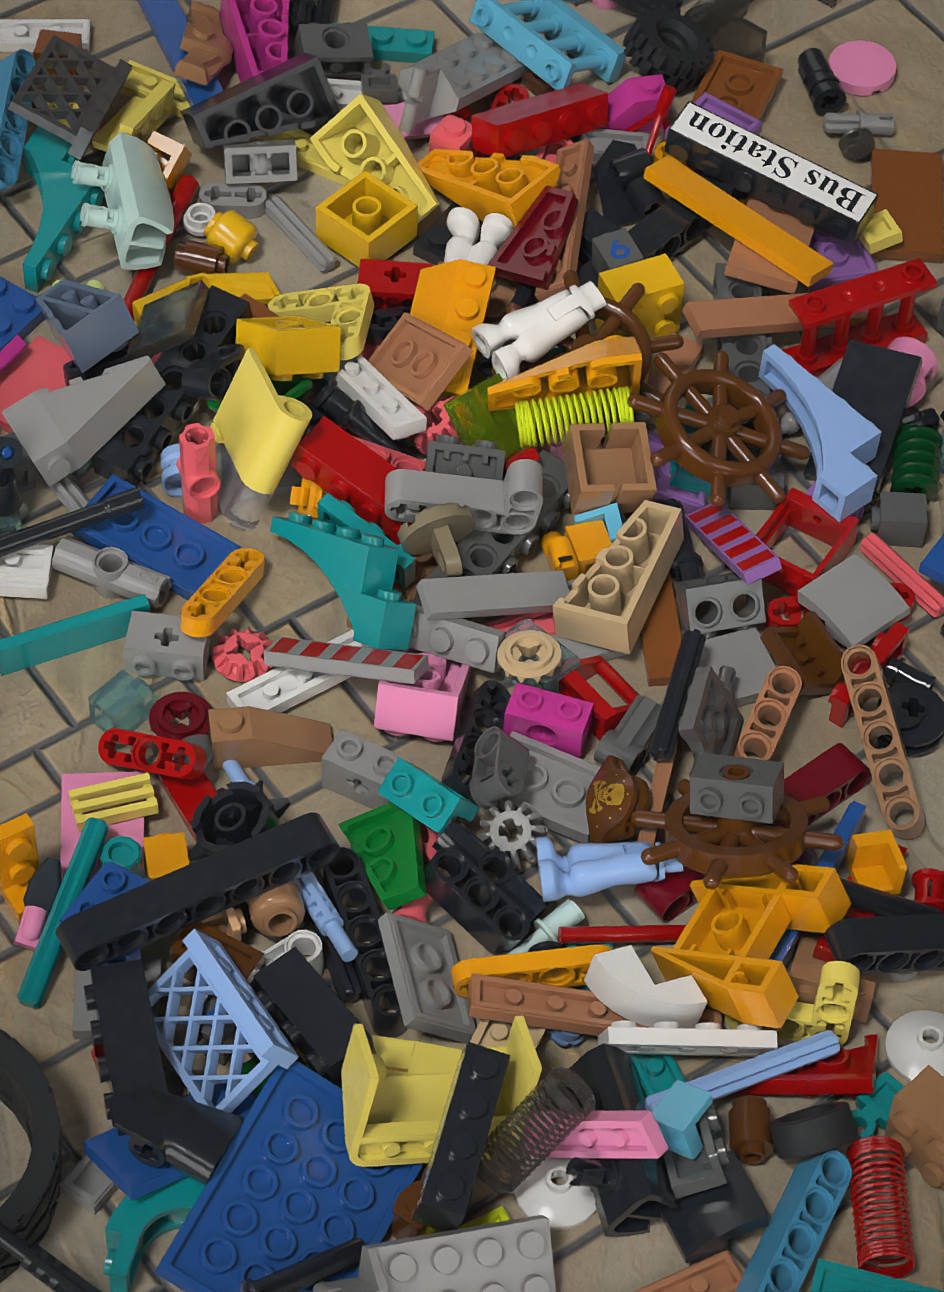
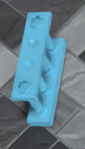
M476 0L469 20L555 90L568 87L573 73L589 69L607 83L615 82L618 80L626 58L624 48L562 0H520L507 4H501L497 0ZM517 15H522L530 22L522 21ZM540 33H545L553 40H546ZM568 51L575 59H570L563 52Z

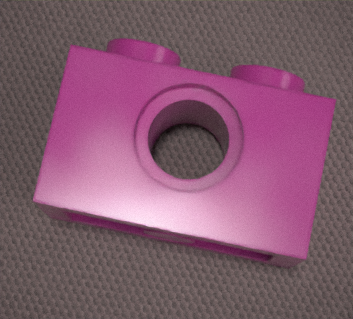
M516 682L504 714L503 731L508 735L512 731L581 759L591 733L594 703Z

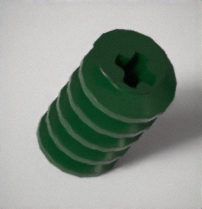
M905 424L900 427L895 442L890 492L926 494L927 500L937 495L939 492L938 482L940 480L939 470L941 469V447L943 446V437L938 431L918 424Z

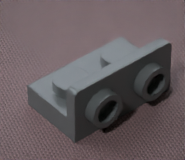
M437 435L436 441H428L425 464L426 472L502 480L506 450H498L497 442L475 440L474 446L460 445L459 437Z

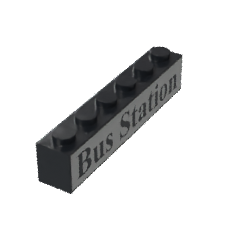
M690 101L687 102L668 129L664 152L672 155L679 161H684L702 170L709 176L716 177L734 186L741 192H746L766 202L771 207L778 208L797 217L803 223L811 224L829 233L838 240H843L854 246L873 217L879 194Z

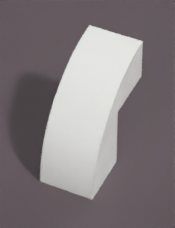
M631 945L595 954L584 979L592 993L609 1009L630 1021H635L637 1024L653 1028L654 1023L667 1021L679 1023V1028H695L707 1004L706 998L692 975L655 985Z

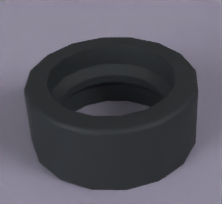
M843 1101L801 1109L779 1117L769 1125L776 1153L780 1159H795L822 1153L845 1145L856 1139L858 1135L848 1102Z

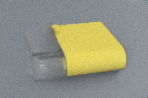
M253 348L247 349L210 425L215 436L216 472L221 482V487L217 492V501L228 524L240 531L257 528L312 418L311 410L304 403L297 399L277 394L256 350Z

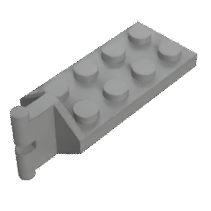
M475 33L401 70L398 84L406 95L407 100L405 101L399 130L404 133H412L414 126L424 120L456 112L521 78L523 74L531 70L487 34Z
M536 1215L364 1245L361 1251L358 1277L331 1282L320 1281L314 1285L313 1292H556L549 1218L544 1215Z

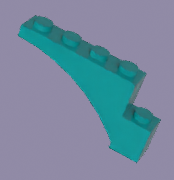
M40 126L37 127L23 148L25 174L33 177L43 202L38 233L32 248L22 263L25 289L39 293L46 281H50L53 278L56 266L61 258L69 254L72 243L78 233H83L86 229L85 226H81L82 221H80L83 204L89 203L90 205L101 206L104 199V191L101 187L72 183L71 172L75 161L81 162V160L68 154L71 143Z
M289 511L288 518L272 517L270 532L288 539L301 548L316 562L330 580L351 622L354 631L353 641L376 649L408 651L416 604L401 599L402 593L392 590L399 554L398 548L385 545V538L381 536L361 534V537H359L360 530L355 528L337 526V529H335L336 523L333 521L313 519V522H311L312 515Z

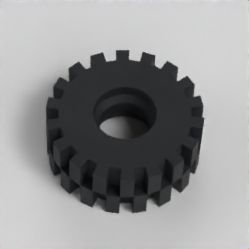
M653 4L649 8L645 7L642 9L624 36L625 56L632 57L629 63L632 67L638 66L640 68L638 73L641 76L662 74L665 85L674 86L677 91H682L684 87L686 90H689L693 85H696L715 55L713 53L715 50L714 44L709 43L711 40L708 33L703 34L702 30L704 27L700 23L695 25L692 22L693 17L690 15H681V10L675 7L671 11L668 5L661 4L658 8L656 4Z

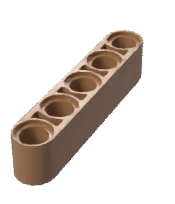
M861 644L853 645L843 653L841 668L883 818L897 838L903 840L914 839L924 829L925 816L883 669L871 648ZM860 661L871 662L870 669L863 674L852 673L854 666ZM875 697L882 699L878 709L871 712L863 710L864 703L868 699ZM886 734L892 736L893 739L888 747L884 749L873 747L877 737ZM892 772L903 774L902 781L894 787L884 785V780L888 774ZM911 810L914 812L913 819L905 825L895 824V817L900 811Z

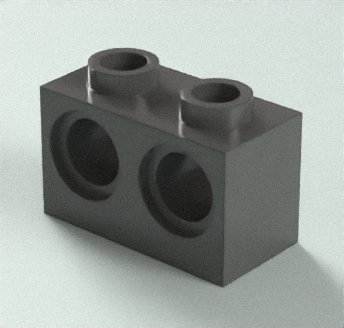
M733 572L675 582L680 628L684 631L698 629L705 638H711L717 635L716 631L731 629V632L748 630L754 627V624L766 622L761 579L747 585ZM745 594L746 603L744 607L734 612V600L739 595ZM702 601H708L709 609L703 617L696 618L695 610L697 605Z

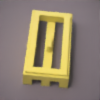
M149 773L68 790L69 801L78 831L83 830L86 820L90 817L101 819L108 825L159 813ZM146 799V801L122 806L124 803ZM101 808H106V810H102V811H98V812H93V813H89V814H84V815L82 814V813H84V812L93 811V810H97V809H101Z

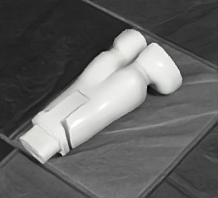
M464 207L452 209L448 214L446 224L453 237L447 242L444 263L462 259L487 265L513 231V223L505 215L490 213L485 216L480 242L475 244L480 235V222L477 215Z
M592 281L585 283L579 288L576 285H572L569 287V291L567 289L539 303L506 314L497 325L480 323L471 329V334L483 356L486 358L492 356L493 367L502 382L520 374L521 361L525 360L530 363L538 361L557 344L579 330L595 317L594 312L606 306V301ZM510 339L515 341L510 345L502 347Z

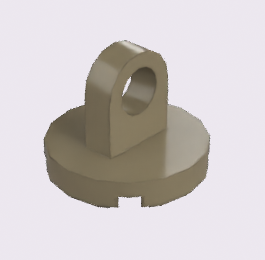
M451 502L435 505L422 510L414 516L416 522L408 526L407 522L402 524L397 535L404 552L411 555L433 552L444 578L462 576V563L455 543L470 534L476 525L470 506L464 504L460 508L459 503Z

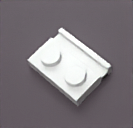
M37 544L0 557V596L47 599L48 585H50L52 573L51 560L54 556V545Z

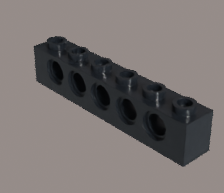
M212 285L154 363L166 385L91 457L96 474L107 479L114 474L135 487L140 480L143 481L149 476L153 462L161 451L171 445L174 433L182 423L185 424L191 418L194 406L199 400L187 397L182 390L181 379L185 369L189 365L196 363L192 361L205 358L221 346L236 344L237 319L253 318L250 302ZM139 443L137 446L130 447L133 444Z

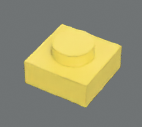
M887 209L873 214L872 219L859 237L869 254L903 242L902 231Z

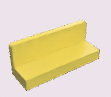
M162 80L144 99L133 96L92 138L91 146L106 152L109 142L120 132L146 142L153 131H156L171 115L175 84Z

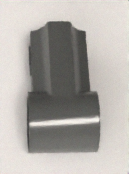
M637 695L615 730H608L600 740L594 753V760L603 764L608 755L616 756L624 761L629 772L635 776L646 759L647 747L652 740L661 706L646 696Z

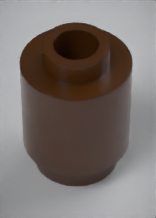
M188 240L187 243L180 241L175 250L173 265L174 269L181 271L184 276L203 272L206 274L227 273L230 256L224 254L223 246Z
M747 1095L735 1099L728 1113L730 1150L734 1151L742 1163H761L774 1151L773 1139L769 1128L772 1122V1111L767 1107L766 1100L759 1096Z

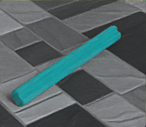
M90 817L85 822L17 994V999L23 1006L38 1008L42 1002L63 948L55 934L56 928L60 924L59 919L87 886L108 833L107 823L101 819Z

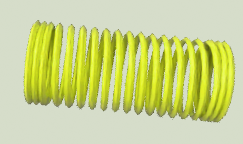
M622 386V388L618 387L617 389L614 387L612 395L608 388L605 390V395L601 389L598 391V395L595 390L592 391V395L586 391L585 399L581 392L578 394V399L576 394L573 393L571 400L568 394L565 395L564 400L559 395L558 404L555 396L551 397V404L548 397H545L544 404L541 398L537 400V404L532 399L531 409L528 400H523V402L521 400L519 402L516 401L515 411L521 448L532 447V440L534 447L538 446L536 424L540 445L544 446V424L546 441L550 446L549 418L554 444L558 443L556 418L560 441L563 443V418L567 434L570 426L569 413L571 424H577L576 413L578 424H583V413L585 424L590 423L589 408L592 423H597L596 408L599 423H604V408L607 431H609L611 426L609 403L613 423H617L616 403L620 423L634 422L633 409L627 403L631 395L629 387Z

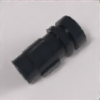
M819 48L804 50L798 57V72L803 84L807 86V93L815 111L820 115L837 113L844 107L847 99L839 79L834 75L828 59L825 58L822 50Z

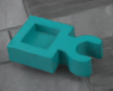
M887 1071L875 1080L874 1093L860 1094L855 1104L859 1109L851 1110L855 1125L864 1128V1131L859 1135V1139L874 1136L875 1127L878 1125L884 1131L886 1130L893 1098L904 1087Z

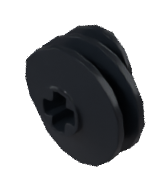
M912 682L897 683L888 687L907 756L915 757L927 754L939 746L944 737V702L939 695L926 686ZM880 698L878 699L877 709L879 708L882 702V699ZM887 734L877 737V741L884 748L888 747L893 739L892 736Z

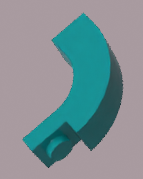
M186 1176L134 1200L126 1196L120 1202L105 1227L108 1254L104 1265V1275L109 1276L111 1292L131 1291L145 1250L159 1236L180 1229L205 1186L203 1183Z

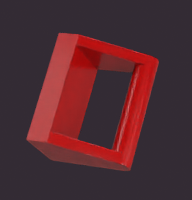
M602 656L566 661L561 666L556 667L554 671V693L594 703L591 733L599 741L608 730H615L637 695H640ZM598 674L627 705L612 708L586 680Z

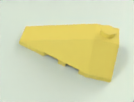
M360 93L310 138V141L327 166L336 173L351 181L365 170L417 204V224L440 205L398 126L380 100Z

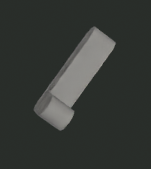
M516 460L509 465L504 481L397 469L388 473L385 478V514L392 520L414 523L416 522L414 516L422 510L449 502L459 503L460 508L464 504L470 506L476 522L473 530L512 535L526 534L534 529L543 504V467L535 460Z

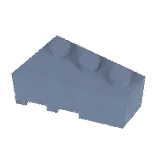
M62 279L35 299L53 335L82 373L111 352H116L126 347L129 339L139 333L121 294Z

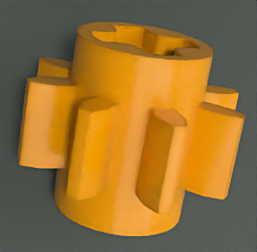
M302 477L301 487L292 486L289 504L298 505L297 512L310 514L312 518H318L317 502L328 492L313 481Z

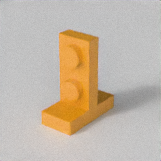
M27 813L0 825V894L19 923L25 909L23 899L29 880L40 867L35 825Z

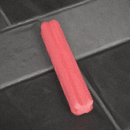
M870 533L862 539L860 550L895 583H902L910 587L915 594V601L932 617L939 618L944 614V595L876 533Z

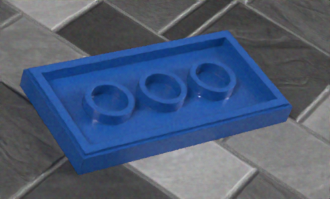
M112 474L86 506L101 502L106 497L135 488V486ZM141 489L139 491L145 509L71 532L100 550L106 547L119 548L126 553L128 561L171 577L172 586L170 590L187 600L191 598L231 552L242 548Z
M217 1083L214 1085L211 1102L215 1107L225 1098L227 1083ZM250 1093L231 1113L245 1118L256 1097ZM192 1095L185 1097L186 1099L195 1101ZM117 1128L84 1141V1153L131 1200L187 1176L172 1168L171 1163L167 1161L161 1166L154 1167L137 1160L129 1150L131 1136H118Z

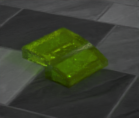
M500 373L469 388L443 404L463 445L474 446L475 440L497 442V449L506 450L505 458H507L512 452L520 449L521 446L515 409L488 411L487 388L503 381Z

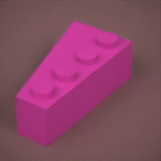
M221 0L219 17L225 36L233 47L232 58L240 83L287 61L289 0Z

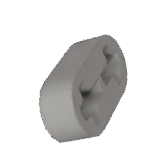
M213 182L204 185L200 189L199 203L211 205L216 213L234 210L246 219H255L266 213L265 202L267 201L266 190L260 185Z

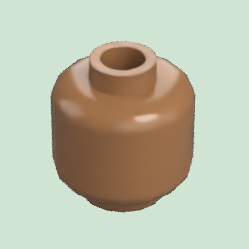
M294 880L246 901L253 926L261 934L267 936L288 935L297 929L304 920L305 907L299 887Z

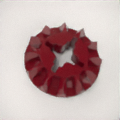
M174 692L167 694L157 700L150 710V731L154 732L156 736L183 740L186 737L197 734L207 735L209 731L208 710L212 708L204 698L194 693ZM177 717L183 720L188 717L189 725L186 726L180 723L175 726L174 718Z

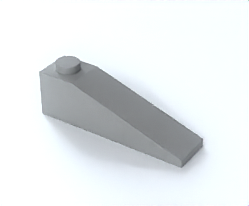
M147 355L106 368L102 375L85 381L78 377L69 380V386L49 392L46 387L34 391L3 410L2 414L50 487L81 468L166 384Z

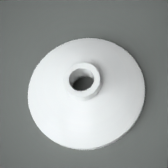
M929 1010L913 1011L902 1015L890 1026L885 1040V1053L893 1069L906 1080L911 1081L927 1065H930L944 1077V1014ZM924 1038L932 1039L935 1043H928Z
M530 1157L523 1163L515 1178L514 1194L520 1210L526 1217L544 1215L549 1218L550 1229L564 1230L577 1227L594 1215L597 1211L595 1206L596 1200L590 1187H577L569 1184L576 1177L566 1174L567 1165L572 1158ZM562 1179L566 1183L564 1185H556L551 1180Z

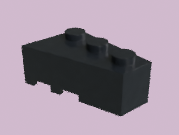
M294 946L253 976L258 991L256 995L288 1042L293 1047L296 1046L305 1055L304 1058L311 1070L320 1076L324 1075L331 1083L337 1085L342 1081L341 1070L354 1024H360V1022ZM364 1028L371 1052L376 1054L372 1036Z

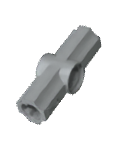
M69 537L66 539L61 538L55 547L54 556L51 560L52 569L95 585L98 594L105 598L113 599L124 596L130 599L145 594L150 607L155 609L163 606L172 586L171 577L128 561L126 553L116 547H106L100 550Z

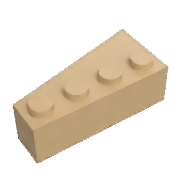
M644 500L617 531L615 541L607 549L603 547L596 555L595 563L585 575L581 573L572 583V590L565 598L560 597L552 606L556 636L630 655L684 540L682 509Z

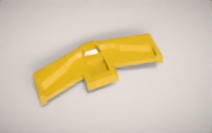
M203 272L186 276L181 281L133 301L132 308L135 323L142 336L146 337L150 334V331L184 316H190L212 285L237 297H241L246 293L257 302L268 304L270 300L281 295L269 272L206 274Z

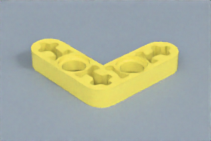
M350 284L281 294L270 300L268 308L278 316L300 315L322 322L331 321L330 324L341 326L340 360H349L358 356L364 349L374 310V301L370 287L365 284Z
M832 961L824 964L821 968L814 1004L796 1002L782 1028L762 1026V1030H776L777 1038L794 1041L831 1030L838 1036L839 1045L846 1043L858 995L860 971L856 966L844 961ZM835 983H842L843 986L835 985ZM725 1014V1023L734 1030H737L736 1027L738 1025L744 1024Z

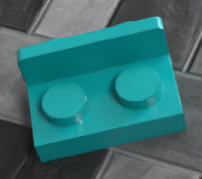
M400 757L397 758L378 789L380 795L439 834L443 833L450 821H454L457 815L472 822L480 807L420 767Z

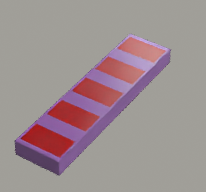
M710 503L685 515L688 527L747 585L782 569L779 557L724 504L714 506Z

